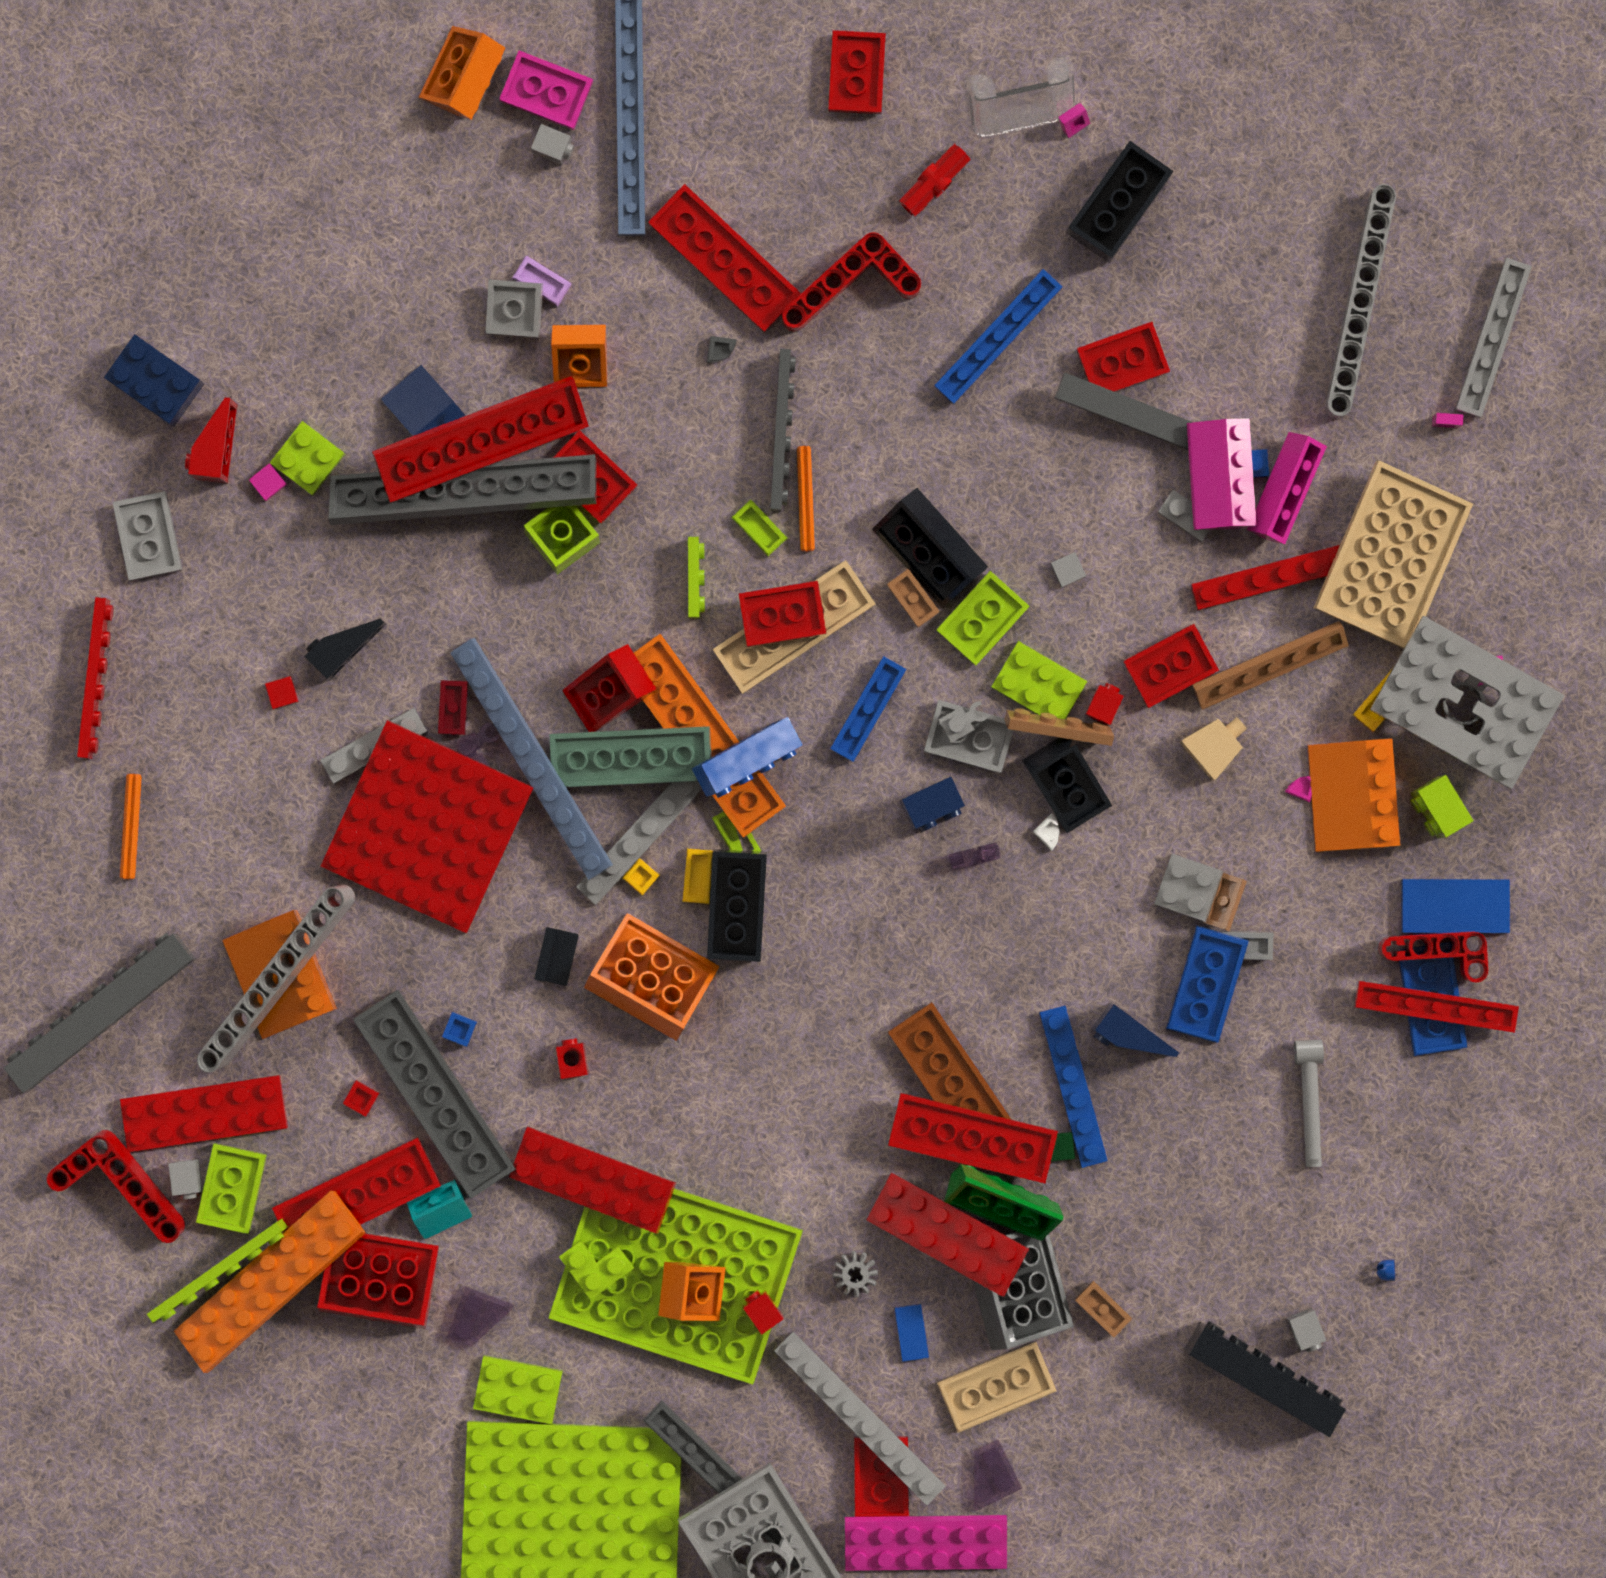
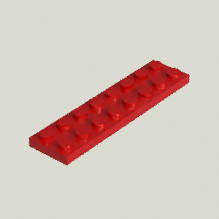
M572 376L377 449L372 451L387 498L391 503L589 427L575 380Z

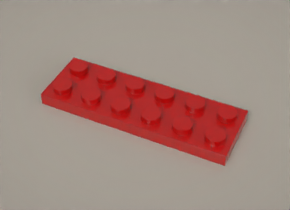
M686 184L648 222L660 236L764 333L783 314L784 309L801 294Z
M280 1075L120 1099L126 1146L129 1152L288 1128Z
M900 1093L888 1146L1046 1184L1058 1131Z
M527 1127L513 1164L516 1169L509 1175V1178L656 1234L659 1233L677 1183L532 1127Z
M419 1137L273 1207L272 1210L277 1220L283 1219L288 1228H290L330 1191H335L361 1225L440 1187L441 1183Z
M894 1173L890 1174L866 1219L1003 1297L1029 1250L1026 1246L952 1205L945 1203L943 1200Z

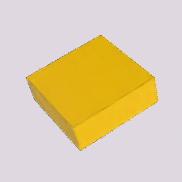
M639 858L622 879L643 896L660 875Z

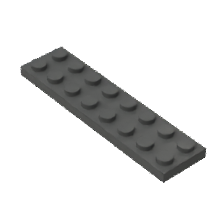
M399 989L353 1019L470 1199L516 1169Z

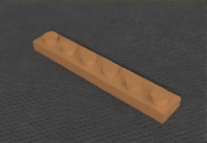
M1337 621L1193 684L1199 706L1203 710L1349 646L1344 627L1340 621Z

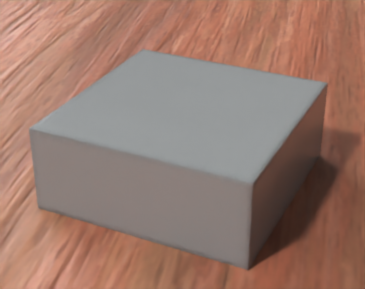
M1076 552L1051 563L1061 588L1086 577Z

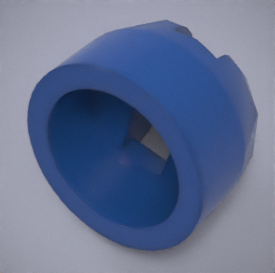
M1382 1260L1378 1263L1376 1267L1378 1277L1384 1281H1395V1260Z

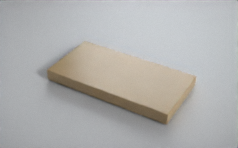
M1036 1341L937 1382L958 1433L1057 1392Z

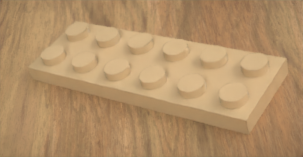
M846 560L815 580L819 584L827 634L747 647L745 631L742 629L713 649L742 694L876 605Z

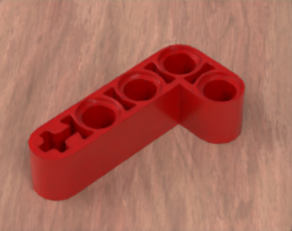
M1467 931L1388 936L1383 938L1378 945L1379 954L1386 960L1399 961L1459 957L1460 973L1466 981L1479 983L1488 976L1487 942L1483 934L1479 932ZM1471 936L1476 937L1479 942L1477 949L1474 951H1470L1466 945L1468 938ZM1447 937L1452 943V948L1449 952L1444 953L1439 945L1440 941ZM1421 939L1425 944V950L1418 955L1413 951L1412 947L1416 940ZM1392 941L1393 945H1405L1406 951H1394L1392 956L1391 952L1386 951V946H1390ZM1472 963H1477L1480 967V974L1476 978H1472L1468 973V968Z

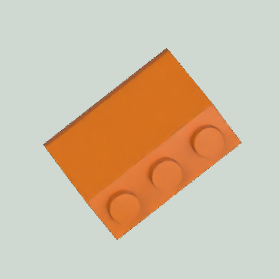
M452 26L419 98L456 116L472 120L479 108V103L485 90L490 85L494 71L501 62L505 47L484 33Z

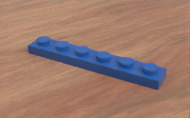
M1042 269L934 387L954 405L1055 297L1063 286Z
M1066 1005L1041 1011L1039 1014L1081 1168L1108 1161Z

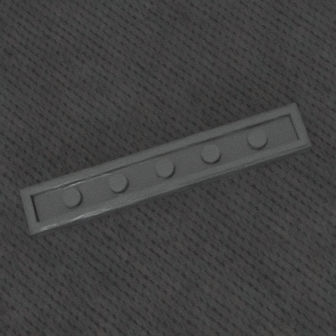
M1063 373L1054 399L1188 450L1187 423H1192L1191 421L1068 373Z

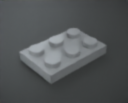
M163 491L113 502L129 581L183 570L167 492Z
M938 700L924 752L1001 773L1013 730L1007 728L1005 718L988 714L989 717L985 721H974L971 723L975 729L974 731L951 743L938 720L961 706ZM962 706L964 712L967 713L970 708ZM977 710L974 711L975 715L978 717H982L983 715L987 714Z

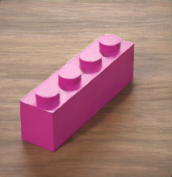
M1288 432L1255 509L1256 526L1248 527V531L1265 540L1285 545L1327 448L1326 445L1310 436Z

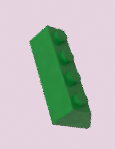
M961 1164L950 1176L944 1200L945 1203L1039 1241H1042L1063 1221L1064 1215L1058 1203L1051 1201L1044 1195L1031 1193L1022 1186L1004 1182L997 1176L977 1171L973 1166Z

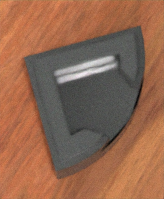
M710 336L707 363H718V361L721 362V360L723 361V359L725 360L729 357L728 355L733 352L736 346L737 339Z

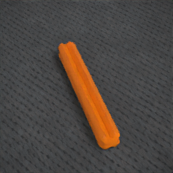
M799 446L797 447L800 549L801 551L809 552L815 549L811 447Z
M130 773L126 775L120 878L134 879L136 873L142 780L140 774Z

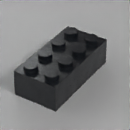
M1129 141L1072 221L1066 233L1110 264L1168 182L1173 170Z
M713 849L707 959L761 962L767 852Z

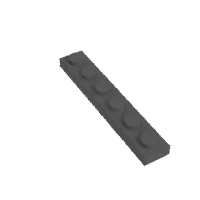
M780 349L771 494V511L782 512V505L787 506L788 490L783 489V479H789L790 463H784L785 452H790L791 436H786V426H792L793 410H787L788 399H793L794 383H789L790 373H795L796 357H791V349Z

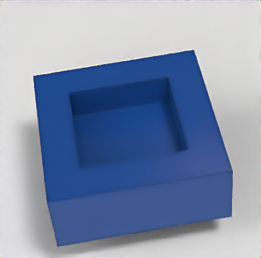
M1251 450L1253 478L1268 477V450Z
M452 1012L442 1037L468 1047L477 1021Z

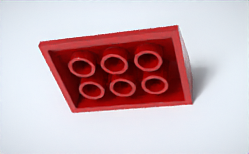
M365 1233L324 1270L317 1306L318 1310L332 1314L426 1329L439 1246Z

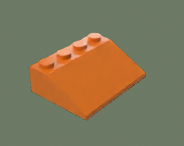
M1392 738L1307 745L1312 791L1311 802L1315 852L1400 846Z
M297 910L289 911L222 940L244 994L301 922ZM305 933L304 941L309 945L310 940ZM289 953V962L294 964V957ZM315 954L257 1027L262 1039L337 1009ZM273 974V981L278 985L279 979L276 974ZM258 993L257 999H258V1002L262 1005V1004H263V998H262V996Z
M627 913L592 970L584 988L677 1041L720 966Z

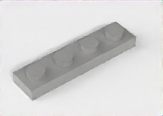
M415 708L391 720L420 735L428 732ZM384 725L321 760L333 784L367 765Z

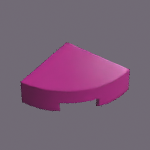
M1310 776L1298 778L1287 787L1285 792L1310 802L1312 799Z

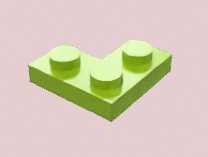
M580 1240L559 1256L590 1300L634 1269V1266L619 1246L596 1261Z

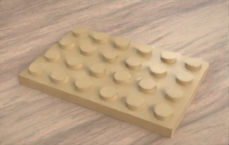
M1376 461L1319 593L1314 609L1404 649L1421 617H1426L1473 503L1382 461Z

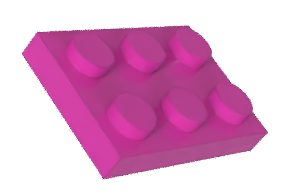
M519 50L499 100L507 105L575 130L594 81L592 78Z

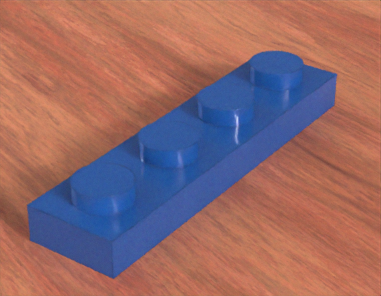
M883 656L831 746V750L854 762L906 672V668Z

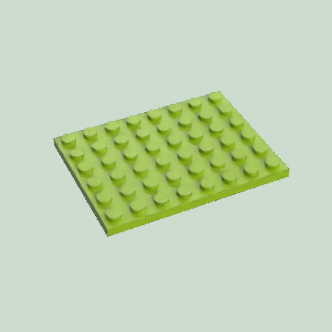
M674 1188L659 1233L657 1234L584 1207L572 1246L581 1240L596 1261L619 1246L634 1266V1269L590 1300L565 1266L549 1319L749 1384H754L771 1329L761 1335L743 1309V1305L747 1303L745 1298L756 1290L760 1294L766 1290L776 1306H779L803 1230ZM664 1262H686L725 1267L719 1321H680L658 1316Z
M468 1420L461 1578H677L681 1457L650 1427Z

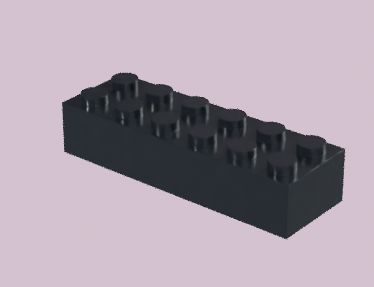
M1208 1320L1206 1325L1199 1322L1184 1348L1190 1356L1324 1435L1331 1437L1346 1411L1341 1405L1342 1400L1326 1389L1321 1393L1317 1390L1319 1386L1302 1375L1297 1379L1294 1377L1295 1372L1280 1362L1275 1366L1270 1363L1272 1359L1257 1348L1251 1352L1247 1349L1249 1345L1233 1334H1231L1230 1338L1224 1336L1225 1331Z

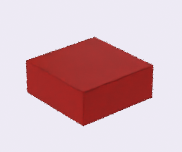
M292 676L265 683L273 710L299 702Z
M356 1080L343 1104L367 1117L380 1093Z

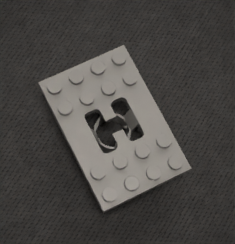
M1422 616L1370 710L1494 781L1512 789L1565 695L1429 618ZM1457 670L1469 675L1463 683L1451 684V679ZM1461 686L1468 687L1470 691H1474L1478 699L1481 700L1477 701L1472 709V713L1476 714V716L1472 720L1463 722L1457 721L1455 717L1452 718L1449 715L1446 704L1447 700L1458 704L1464 692L1457 689ZM1487 686L1496 690L1499 694L1493 707L1485 705V697L1482 691ZM1439 700H1440V709L1442 708L1441 712H1442L1444 718L1441 717V716H1439V715L1436 714V712H1435V708H1436V706H1437ZM1478 719L1483 721V726L1477 735L1464 730V725H1469Z
M770 1462L678 1518L680 1526L713 1578H755V1575L750 1572L753 1559L763 1552H772V1549L773 1552L780 1554L782 1559H785L786 1568L783 1572L775 1560L764 1567L770 1578H842ZM771 1528H776L782 1538L779 1545H776L774 1543H764L761 1535ZM743 1545H748L751 1548L746 1558V1565L739 1563L733 1554L736 1549ZM795 1557L799 1565L790 1571L791 1561Z

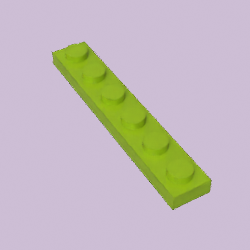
M280 1219L147 1313V1316L152 1323L159 1318L163 1322L176 1314L174 1310L176 1306L181 1303L184 1307L198 1298L195 1293L200 1289L204 1288L207 1292L219 1283L217 1277L224 1272L229 1276L241 1268L239 1265L241 1260L247 1257L250 1261L262 1253L260 1247L268 1242L272 1246L282 1239L284 1235L281 1232L287 1229L288 1226L283 1219Z

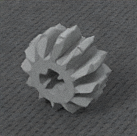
M852 1251V1260L850 1261L845 1254L841 1255L845 1265L835 1262L834 1266L842 1270V1272H834L832 1277L842 1278L835 1285L837 1288H841L846 1284L847 1286L844 1289L845 1295H848L851 1288H854V1296L859 1297L858 1288L862 1287L864 1293L868 1294L869 1289L865 1284L876 1285V1281L869 1278V1276L878 1275V1270H868V1268L875 1264V1261L872 1259L864 1263L867 1257L866 1253L863 1252L860 1259L857 1260L856 1251ZM854 1267L860 1268V1274L862 1275L859 1280L856 1277V1281L851 1280V1274L848 1273L851 1268L854 1270Z

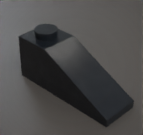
M377 619L323 637L320 641L315 639L306 648L308 653L304 657L326 679L331 680L386 623L382 619Z

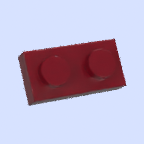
M441 680L438 734L466 735L468 681Z

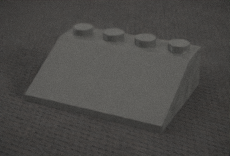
M1017 1231L1004 1233V1235L1029 1248L1004 1297L973 1281L991 1350L1009 1349L1074 1327L1049 1234L1042 1241H1039Z

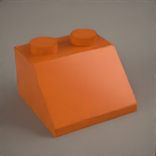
M552 325L551 349L554 382L572 376L577 387H607L606 325Z
M664 1262L658 1316L680 1321H719L725 1267L686 1262Z

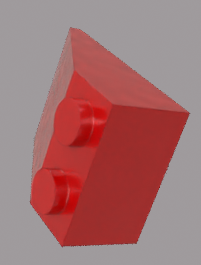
M225 397L191 447V454L186 455L185 470H188V474L196 480L228 484L238 406L231 398Z
M627 644L605 655L562 691L588 732H597L656 690V687Z

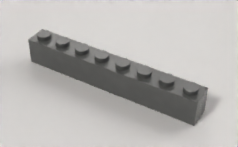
M165 933L154 942L156 947L149 953L147 950L142 951L133 959L136 962L129 969L125 966L112 975L115 980L107 986L104 983L99 985L91 992L93 995L91 999L86 1003L83 1000L79 1001L70 1009L71 1015L66 1019H63L62 1016L49 1025L51 1030L44 1036L41 1033L36 1035L28 1042L30 1045L28 1049L23 1053L18 1050L7 1059L9 1064L4 1067V1070L22 1093H27L196 959L177 934L169 936L168 933Z

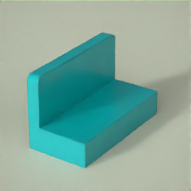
M455 1179L407 1202L412 1220L424 1239L430 1238L472 1217V1213L465 1203L460 1187Z

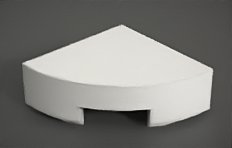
M1051 813L1033 831L1051 851L1056 846L1059 838V825L1055 816Z

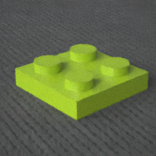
M302 421L271 460L270 464L314 496L344 457L345 453Z

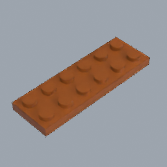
M932 1002L888 1031V1034L934 1101L1011 1119Z

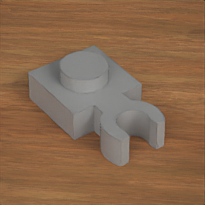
M980 701L973 703L967 713L964 712L961 706L938 720L951 743L974 731L972 722H983L989 717L988 714L982 717L975 715V708L981 705Z

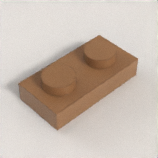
M909 569L887 584V587L918 628L940 612Z
M1223 873L1208 918L1203 923L1230 931L1247 881Z
M1094 1281L1074 1299L1113 1338L1133 1319Z

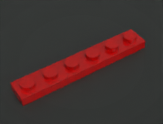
M1340 545L1191 584L1197 611L1326 577Z
M95 597L77 753L79 758L92 759L93 754H97L99 740L95 738L96 727H100L102 718L101 711H98L99 700H103L105 692L104 685H101L102 674H106L108 665L107 658H104L105 647H109L111 633L107 631L108 621H112L114 607L110 605V600L107 598Z
M1358 981L1354 1003L1356 1008L1513 1033L1516 1030L1519 1006L1364 981Z

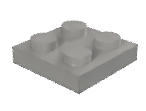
M488 280L486 333L540 337L543 283Z
M1172 854L1154 904L1206 922L1223 871Z

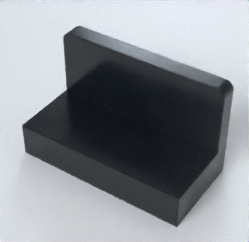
M546 927L534 979L566 986L579 935Z

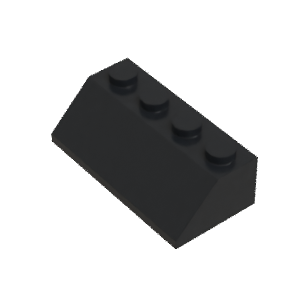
M918 488L901 499L872 528L877 536L903 565L911 571L913 576L942 608L988 568L985 562Z

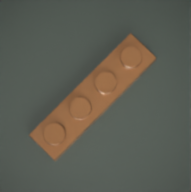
M1025 709L1006 710L1004 720L1007 728L1011 730L1108 746L1113 744L1114 734L1111 728L1103 722L1094 721L1090 724L1074 717L1060 719L1050 713L1035 715L1030 714Z

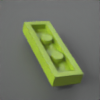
M688 537L689 619H700V613H705V597H700V586H705V570H699V559H705L704 543H699V537Z

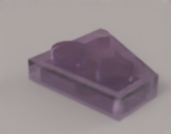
M466 1286L447 1338L472 1347L513 1309L514 1304Z
M999 1439L974 1450L975 1511L1022 1489Z

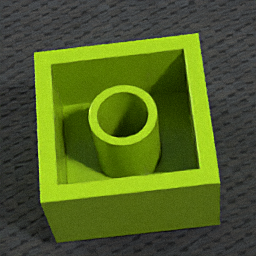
M576 506L547 508L524 525L525 535L557 575L600 544L598 533Z
M1446 775L1437 776L1410 793L1413 797L1410 800L1411 805L1418 814L1422 812L1427 820L1424 823L1425 828L1431 836L1436 835L1437 839L1446 838L1474 821Z

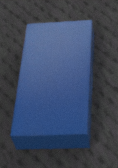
M921 1304L894 1307L902 1362L929 1358Z

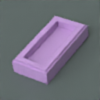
M525 256L512 277L513 280L519 282L543 283L542 298L557 307L572 285L569 281L528 256Z

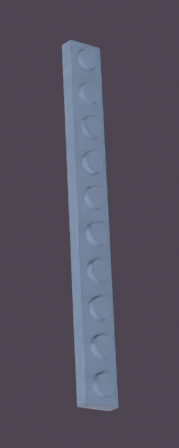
M615 0L618 235L645 236L642 0Z
M471 638L451 652L452 657L530 785L534 787L533 790L588 880L593 879L613 866L476 639Z

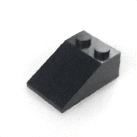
M1057 738L1022 760L1066 833H1069L1112 806L1072 739Z

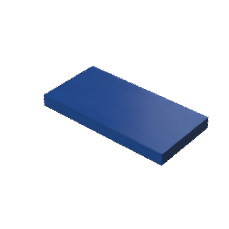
M1401 879V933H1451L1467 931L1510 933V879Z
M1196 925L1168 1019L1167 1029L1219 1043L1248 946V940Z
M1444 942L1439 945L1444 953L1449 952L1452 948L1451 942ZM1425 945L1412 947L1413 951L1419 955L1424 952ZM1454 957L1399 960L1403 988L1460 997ZM1407 1016L1414 1056L1468 1048L1463 1024Z

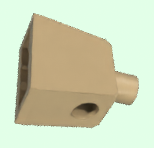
M1237 717L1226 726L1217 719L1182 739L1179 743L1213 781L1218 778L1243 748L1236 738L1247 728Z

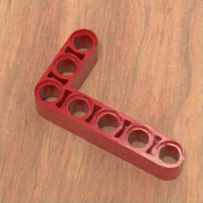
M871 232L860 239L784 309L782 314L783 325L786 329L793 332L804 328L871 266L905 299H913L919 294L921 279L879 233ZM874 240L880 244L881 248L877 252H869L866 249V243ZM851 258H855L860 261L861 266L857 270H850L847 268L846 262ZM888 260H894L899 268L894 272H888L883 264ZM831 276H836L841 280V285L837 288H830L826 284V280ZM913 280L916 283V289L911 292L905 291L901 285L903 281ZM811 294H817L822 301L817 306H810L806 301L807 297ZM798 312L802 316V320L798 324L789 323L787 320L789 313Z
M101 1130L57 1164L47 1175L48 1186L52 1190L59 1192L67 1189L98 1165L161 1242H174L185 1229L183 1217L117 1136L109 1130ZM98 1139L106 1142L107 1150H103L98 1146ZM78 1155L86 1159L87 1166L79 1164L77 1161ZM115 1160L123 1163L124 1171H120L115 1167ZM58 1171L66 1175L67 1182L58 1179ZM131 1181L138 1182L142 1190L140 1192L135 1191L131 1186ZM148 1202L155 1203L158 1206L159 1212L151 1211L148 1207ZM165 1223L172 1224L175 1227L176 1233L168 1232L165 1228Z

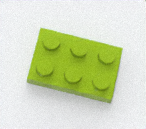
M989 571L936 631L976 666L1030 606L994 573Z
M1018 641L991 688L1037 715L1050 713L1057 718L1066 719L1087 681Z
M214 1143L196 1223L249 1234L267 1154Z
M484 1355L473 1409L552 1424L563 1370Z

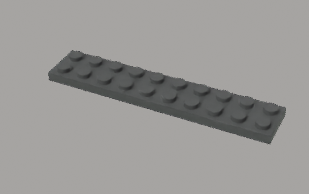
M593 454L495 462L391 503L387 498L379 472L335 475L330 477L328 519L330 525L596 504V456Z

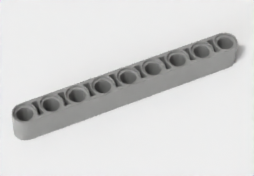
M1387 184L1378 185L1371 192L1368 199L1325 401V412L1333 419L1343 418L1350 411L1353 403L1396 200L1395 190ZM1376 193H1385L1388 196V203H1379L1376 199ZM1373 218L1380 219L1383 223V229H1373L1370 220ZM1365 245H1374L1377 248V255H1368L1365 251ZM1361 270H1367L1371 273L1372 280L1370 282H1364L1360 279L1359 272ZM1355 296L1365 298L1367 302L1365 308H1359L1354 304ZM1350 322H1357L1360 325L1361 332L1359 334H1353L1349 331L1348 324ZM1344 348H1351L1355 351L1354 360H1347L1343 356ZM1338 374H1346L1349 377V386H1342L1338 383ZM1338 399L1344 403L1343 412L1333 410V400Z
M339 885L328 888L323 892L199 1052L197 1063L202 1071L214 1072L225 1068L353 905L355 894L351 887ZM336 892L341 896V904L337 903L335 899ZM320 913H323L326 918L325 924L320 921ZM305 933L308 934L310 938L309 945L304 941ZM289 953L294 957V964L289 962ZM273 974H276L279 979L278 985L273 981ZM258 993H259V994L262 996V998H263V1004H262V1005L258 1002V999H257ZM242 1014H245L247 1017V1025L242 1021ZM227 1033L232 1038V1044H229L227 1041ZM211 1054L215 1055L217 1060L216 1064L213 1063L211 1059Z

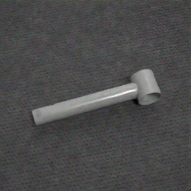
M1322 1040L1294 1041V1051H1297V1054H1294V1060L1296 1065H1301L1305 1164L1306 1167L1322 1166L1317 1064H1323L1324 1061Z

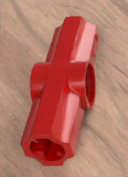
M954 143L935 164H930L922 172L917 182L899 200V203L910 215L916 217L934 198L937 199L951 185L952 179L971 159L963 149Z

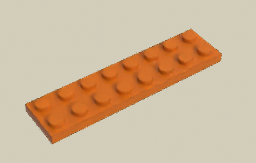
M661 634L634 652L656 687V690L643 699V701L663 728L710 726L712 757L739 742ZM759 770L752 773L753 779L739 786L738 782L731 785L732 791L719 798H717L716 794L712 795L743 838L786 807L774 788Z
M330 1191L283 1233L284 1237L272 1246L269 1245L173 1332L203 1373H209L366 1232L337 1193Z

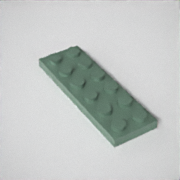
M710 726L549 734L551 764L565 787L698 781L691 768L712 757Z

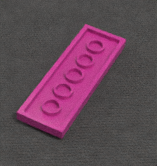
M1007 1515L845 1517V1571L1007 1569Z

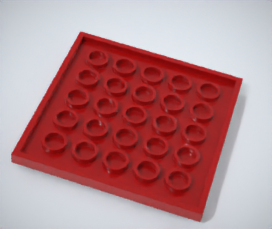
M387 720L321 863V867L467 933L534 787Z

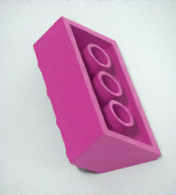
M1220 419L1187 423L1194 530L1243 529L1256 526L1249 419Z

